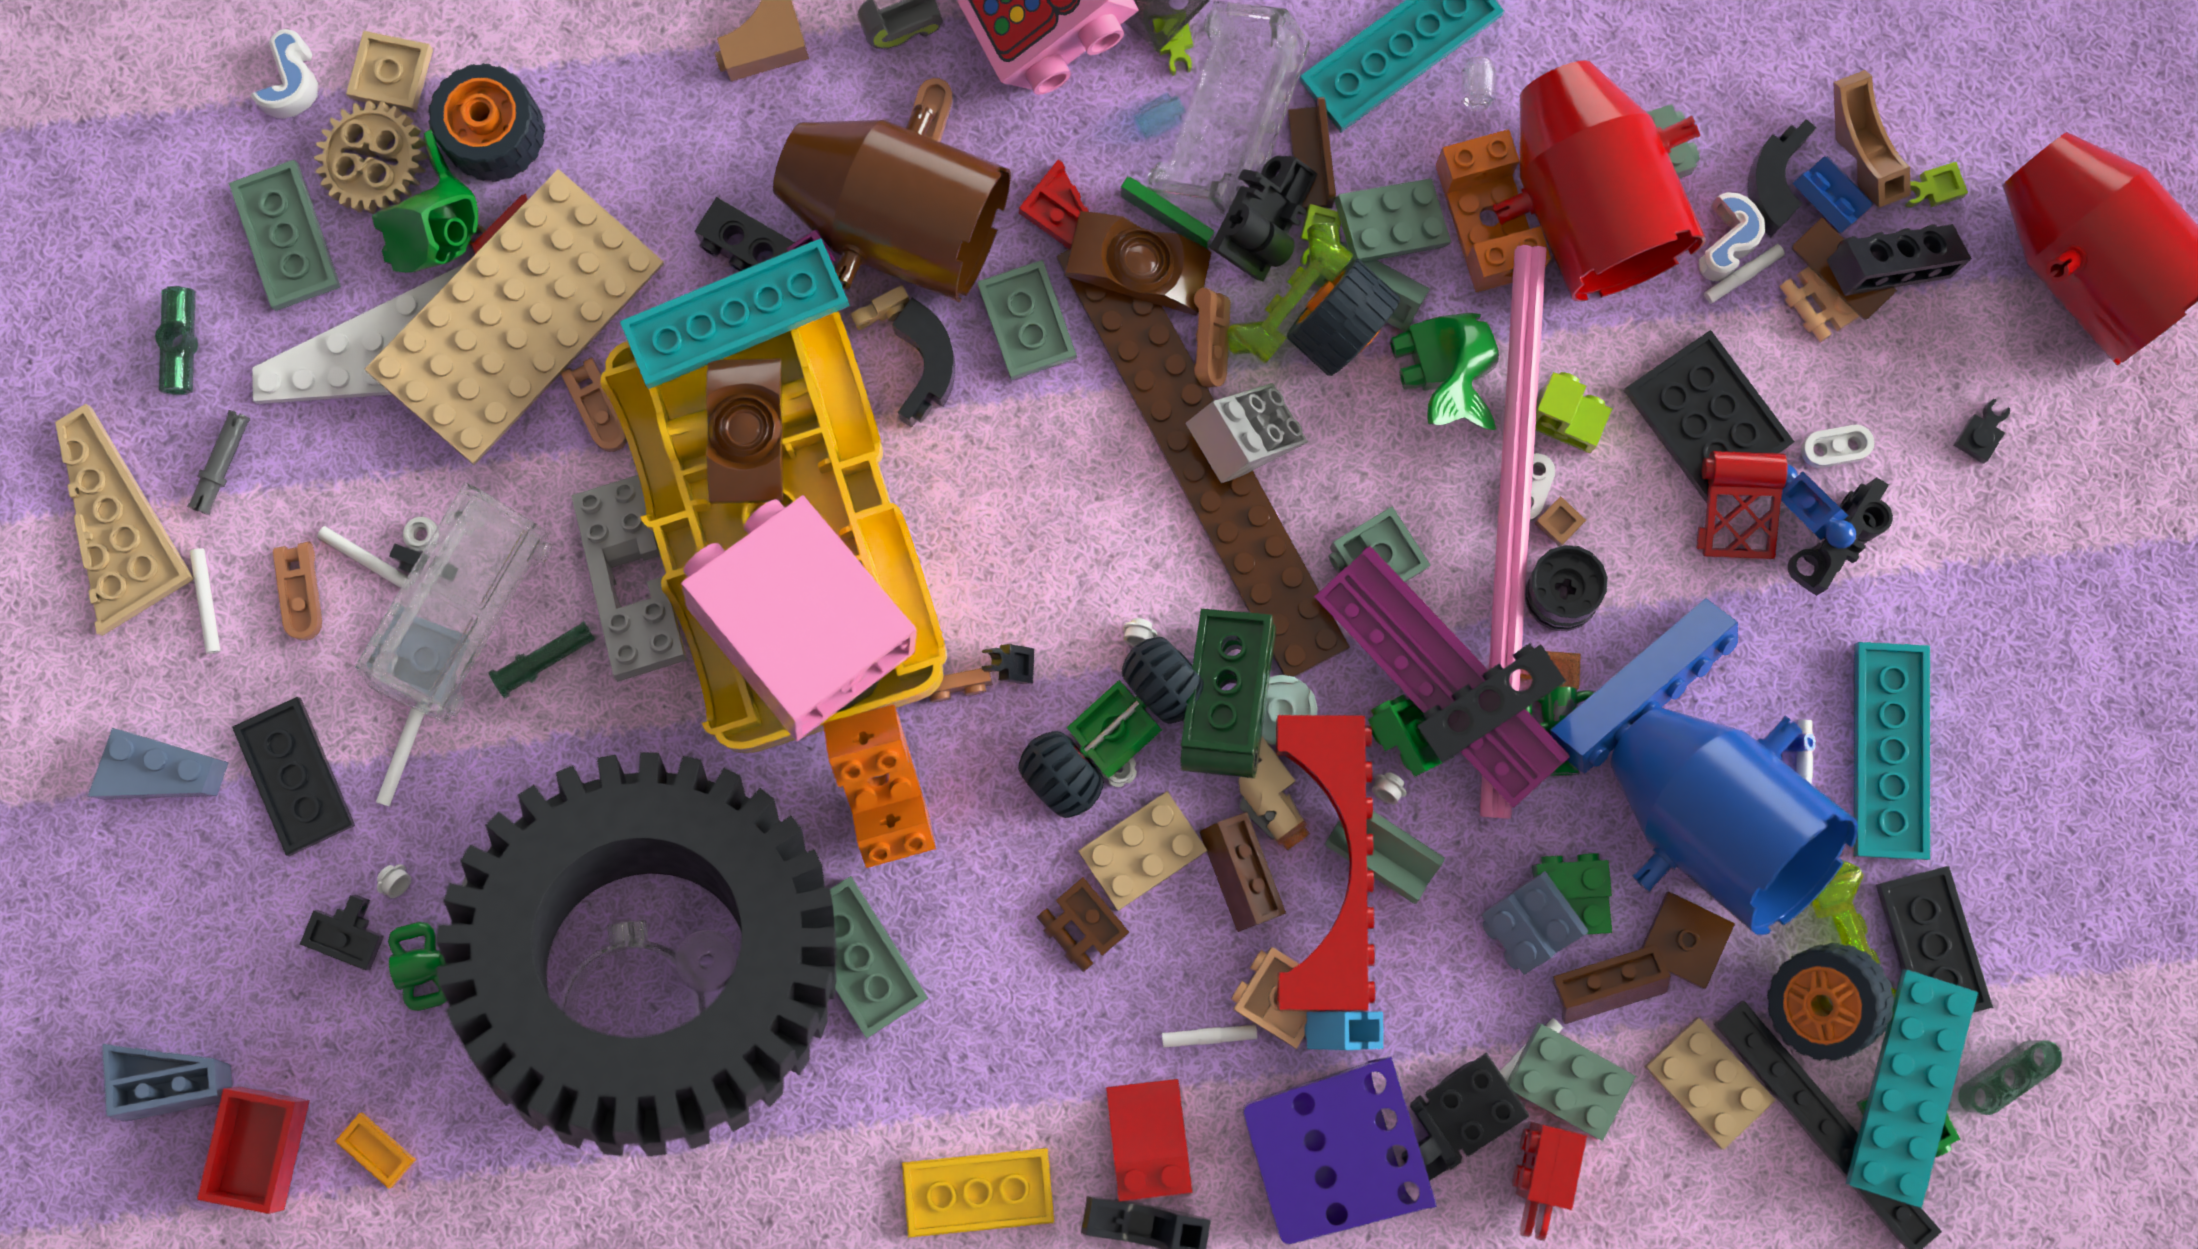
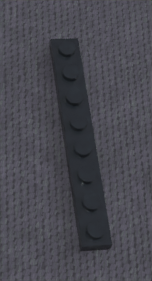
M1745 1001L1738 1002L1716 1021L1714 1025L1845 1179H1847L1858 1133ZM1853 1187L1905 1249H1924L1942 1233L1940 1228L1922 1208Z

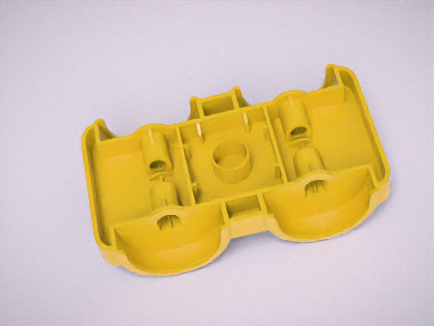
M839 311L721 359L781 358L784 502L780 503L786 508L804 495L916 628L914 654L883 676L870 696L847 710L834 713L804 737L824 731L823 723L892 704H895V707L898 708L930 696L939 688L943 680L942 665L945 664L947 659L946 646L912 537L902 511L896 504L890 501L879 467V462L883 457L880 435ZM627 340L616 346L609 353L605 361V371L601 375L600 384L617 414L627 439L639 476L646 507V515L640 516V518L654 532L666 572L661 579V588L679 619L697 670L707 718L705 722H702V726L706 732L716 737L719 743L738 753L760 752L794 741L793 736L687 609L682 582L688 578L684 573V567L696 553L713 543H719L725 551L748 535L744 529L748 518L768 502L709 503L707 476L708 419L706 404L708 365L648 389Z

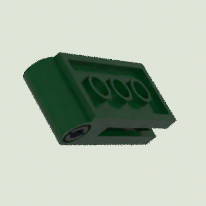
M1201 608L1192 668L1202 678L1204 688L1196 702L1197 686L1187 699L1188 705L1186 706L1181 739L1180 764L1182 771L1255 778L1276 636V626L1273 624L1274 619L1272 615ZM1232 650H1241L1234 656L1227 655ZM1229 683L1236 684L1235 687L1230 690H1222V688Z

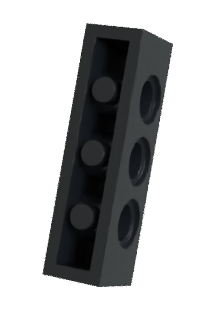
M718 197L715 198L694 231L701 242L699 246L704 251L714 257H717L719 253L730 259L728 263L739 272L762 263L757 261V257L761 252L771 251L773 252L772 258L788 252L786 248L795 243ZM732 235H744L743 240L739 244H727Z
M1931 224L1917 230L1905 228L1891 234L1878 232L1865 238H1857L1856 236L1846 238L1837 245L1838 249L1827 259V262L1846 296L1949 279L1972 258L1953 224L1943 226Z
M1531 643L1527 644L1512 655L1516 660L1504 669L1500 663L1481 675L1485 680L1474 689H1472L1470 684H1467L1451 695L1454 700L1453 703L1444 709L1437 704L1420 716L1424 722L1418 725V728L1442 763L1566 682L1541 644L1536 648ZM1517 670L1528 672L1532 678L1530 687L1524 691H1517L1510 685V677ZM1488 690L1497 692L1501 699L1499 707L1491 712L1483 710L1479 704L1481 694ZM1455 711H1464L1469 716V726L1462 732H1456L1449 726V717Z

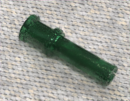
M583 621L578 626L527 656L524 653L515 656V661L498 671L492 669L488 673L502 697L506 699L510 696L512 690L528 681L530 683L535 682L539 672L590 642H594L596 639L590 632L591 630L586 622Z

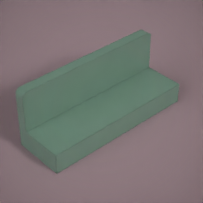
M1342 241L1337 242L1329 253L1314 284L1322 287L1352 261L1346 243ZM1378 260L1363 262L1400 296V303L1387 323L1407 332L1430 289Z
M1373 811V818L1366 819L1367 834H1373V856H1367V870H1373L1375 879L1413 904H1416L1428 883L1442 866L1445 858ZM1339 820L1325 845L1349 861L1348 846Z

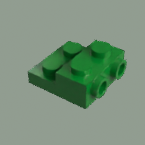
M1403 694L1370 710L1373 717L1369 718L1368 722L1372 727L1374 739L1378 744L1382 745L1384 751L1397 746L1401 752L1400 758L1402 763L1412 772L1414 777L1443 764L1418 728V725L1424 722L1420 717L1424 713L1410 698L1407 699Z
M1599 853L1577 855V862H1563V856L1558 855L1541 857V864L1532 865L1533 878L1546 871L1588 929L1585 935L1612 933L1609 897L1612 896L1609 860H1599Z

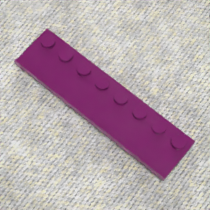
M1371 546L1363 550L1347 568L1345 567L1314 596L1423 713L1437 704L1444 709L1454 702L1451 695L1467 684H1470L1472 689L1485 681L1481 675L1487 672L1488 669ZM1492 690L1483 692L1479 698L1480 707L1488 712L1496 710L1501 702L1499 694ZM1526 709L1461 751L1467 760L1513 808L1570 757ZM1455 711L1450 715L1449 726L1452 730L1462 732L1468 728L1470 719L1466 712Z

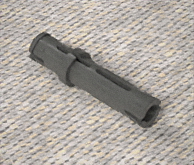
M229 410L227 413V418L204 470H200L197 475L200 480L190 503L187 505L188 508L197 512L202 511L201 513L210 515V510L220 487H225L227 482L224 479L247 424L251 420L241 413L237 415V412Z

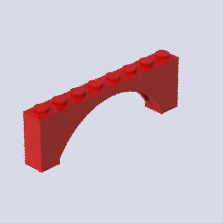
M1277 715L1276 755L1285 756L1302 768L1326 794L1343 827L1349 856L1348 885L1338 917L1323 941L1303 962L1289 972H1279L1277 974V1011L1366 1012L1369 1010V1004H1375V982L1368 981V966H1374L1375 964L1374 944H1368V929H1374V907H1367V892H1373L1374 890L1373 870H1367V856H1373V834H1367L1366 819L1373 818L1372 797H1366V783H1372V761H1366L1365 747L1372 746L1371 725H1365V715Z

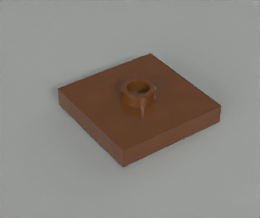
M1666 892L1641 949L1657 944L1669 973L1701 989H1706L1735 923L1674 893Z

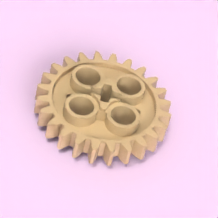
M367 101L365 110L357 103H354L352 114L341 109L342 120L340 122L334 118L330 119L334 127L332 131L326 129L321 131L327 137L326 142L316 143L318 147L324 150L323 154L314 156L316 161L323 164V166L315 171L324 178L320 184L327 190H330L328 193L330 197L336 201L339 200V203L346 208L351 206L352 209L359 213L365 208L371 214H375L377 205L383 210L389 207L388 201H392L397 205L400 204L399 195L401 193L409 197L412 196L408 186L410 184L420 185V182L414 176L415 173H424L426 171L418 164V161L427 159V155L418 150L426 144L424 140L417 137L421 130L412 124L413 120L406 114L402 115L403 112L395 106L390 109L384 102H380L377 107L371 101ZM364 132L362 139L356 143L357 136ZM395 139L394 146L387 150L389 142ZM346 149L353 150L368 157L364 160L357 154L344 153ZM376 155H378L379 157H381L382 159H384V160H386V161L398 162V164H397V165L386 164L385 162H383V161H381V160H377V159L371 158V157H375ZM354 165L353 172L346 176L347 169ZM386 172L385 179L378 183L379 176Z

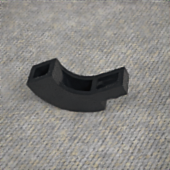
M1807 119L1798 128L1792 124L1780 138L1772 134L1756 155L1750 168L1747 183L1748 198L1757 206L1762 214L1765 223V233L1770 238L1803 204L1793 195L1788 187L1786 165L1789 158L1817 128Z
M1087 1196L1081 1234L1132 1242L1159 1249H1206L1211 1220L1153 1205Z

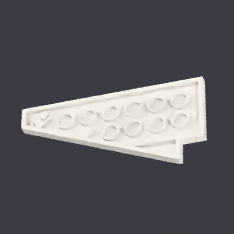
M465 264L252 367L253 402L256 404L392 395L365 371V368Z

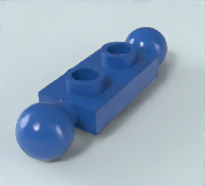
M1787 464V480L1782 489L1781 501L1820 540L1826 536L1828 543L1838 549H1844L1852 545L1856 538V530L1850 522L1844 520L1848 515L1803 471L1798 475L1796 469Z

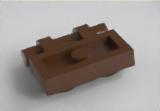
M1084 877L1055 900L1065 911L1058 918L1048 908L1037 916V919L1045 927L1044 933L1049 939L1053 937L1066 952L1065 958L1070 964L1074 962L1082 972L1094 964L1085 953L1091 946H1094L1103 956L1130 933ZM1070 921H1073L1086 936L1078 944L1064 928Z

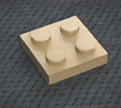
M363 30L346 95L352 100L361 102L371 101L376 105L384 102L391 108L395 106L400 110L416 113L433 48L427 43Z

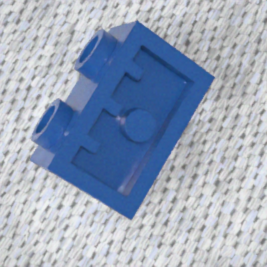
M1828 156L1822 157L1810 170L1803 173L1792 183L1840 233L1847 230L1873 206V202Z

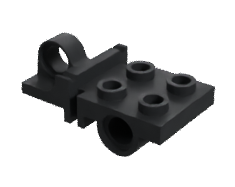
M1293 156L1272 157L1263 167L1261 174L1257 171L1243 169L1238 178L1243 180L1249 187H1240L1210 249L1254 279L1264 281L1271 266L1279 267L1291 257L1295 242L1288 235V232L1292 225H1300L1301 221L1295 216L1296 214L1305 215L1307 210L1302 205L1318 173Z
M1876 477L1866 485L1861 483L1855 492L1850 491L1843 499L1840 508L1848 515L1844 520L1850 522L1856 530V538L1853 544L1844 549L1834 548L1828 543L1825 536L1823 538L1825 540L1811 549L1800 550L1789 559L1787 569L1790 577L1816 596L1827 590L1845 561L1856 562L1859 558V553L1866 546L1864 544L1882 534L1891 526L1893 521L1892 511L1881 500L1889 484ZM1800 557H1804L1805 561L1814 566L1812 575L1806 576L1798 571L1797 561Z
M1487 1052L1473 1062L1464 1064L1445 1077L1441 1083L1428 1089L1425 1095L1429 1102L1426 1103L1422 1096L1419 1095L1410 1103V1108L1429 1134L1418 1142L1429 1181L1444 1171L1451 1170L1461 1164L1462 1155L1459 1152L1460 1149L1469 1157L1529 1117V1113ZM1404 1151L1401 1154V1157L1405 1163L1408 1158L1407 1151Z

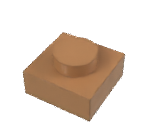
M1560 496L1534 524L1560 547L1579 529L1586 519Z

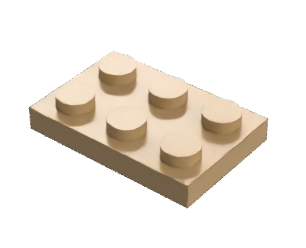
M1168 791L1078 850L1117 911L1208 851Z
M1696 1017L1644 1066L1722 1150L1734 1141L1776 1100L1699 1017Z

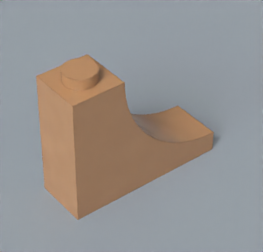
M761 0L755 12L744 24L734 31L717 38L720 51L714 52L720 72L727 71L731 81L809 59L792 0Z

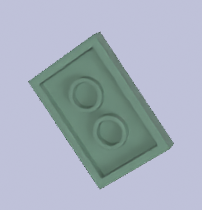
M1432 178L1343 193L1334 199L1352 261L1359 259L1362 262L1439 249L1447 247L1451 243Z
M1043 260L977 282L1011 381L1077 359Z
M1537 1022L1507 1083L1514 1093L1603 1141L1636 1076L1542 1023Z

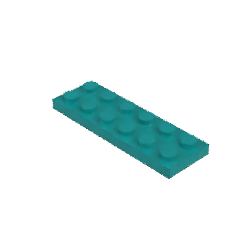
M1405 0L1303 73L1299 81L1316 102L1317 98L1325 97L1327 116L1342 133L1502 17L1504 10L1496 0Z
M820 238L621 320L620 323L645 385L648 389H651L704 367L709 362L721 360L849 307L850 304L824 243Z
M1857 642L1854 644V819L1858 823V832L1854 842L1853 857L1930 860V645Z
M1910 970L1901 971L1894 1004L1892 1005V1018L1888 1022L1845 1184L1918 1208L1923 1207L1978 992Z

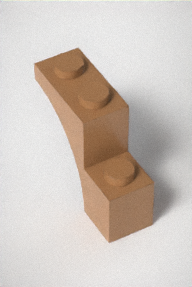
M1863 70L1834 81L1835 138L1845 150L1857 159L1858 188L1879 208L1911 196L1910 166L1896 151L1883 126L1875 100L1872 75Z

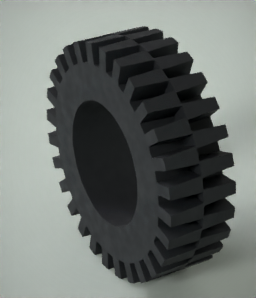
M640 752L639 773L624 774L615 754L597 758L600 779L582 783L575 767L572 765L556 772L559 794L545 800L533 784L518 794L523 815L518 821L513 823L499 811L488 821L486 829L491 843L490 849L485 852L469 845L460 860L467 879L466 886L453 883L448 885L443 901L452 923L451 925L438 924L436 944L446 965L436 968L439 987L450 1006L445 1009L465 1051L494 1094L506 1106L512 1104L527 1124L540 1132L544 1126H547L554 1131L562 1143L580 1149L585 1139L594 1141L604 1155L623 1157L625 1145H639L647 1157L667 1155V1141L684 1138L691 1149L709 1144V1129L724 1122H727L732 1132H735L749 1123V1108L761 1099L770 1107L783 1095V1078L790 1070L797 1075L801 1074L810 1061V1042L813 1036L821 1039L827 1025L828 1000L834 999L837 958L834 910L830 887L825 888L822 864L815 849L806 851L802 828L791 815L782 822L779 820L775 799L763 789L759 788L751 798L746 797L740 775L726 768L722 769L715 782L709 781L701 759L688 756L682 757L677 774L667 773L661 756L657 752ZM642 874L671 875L689 880L705 888L716 896L733 915L741 930V945L730 979L718 997L703 1012L683 1025L669 1031L650 1036L621 1037L600 1033L579 1024L561 1011L551 1000L547 986V964L553 940L568 914L589 894L615 880Z

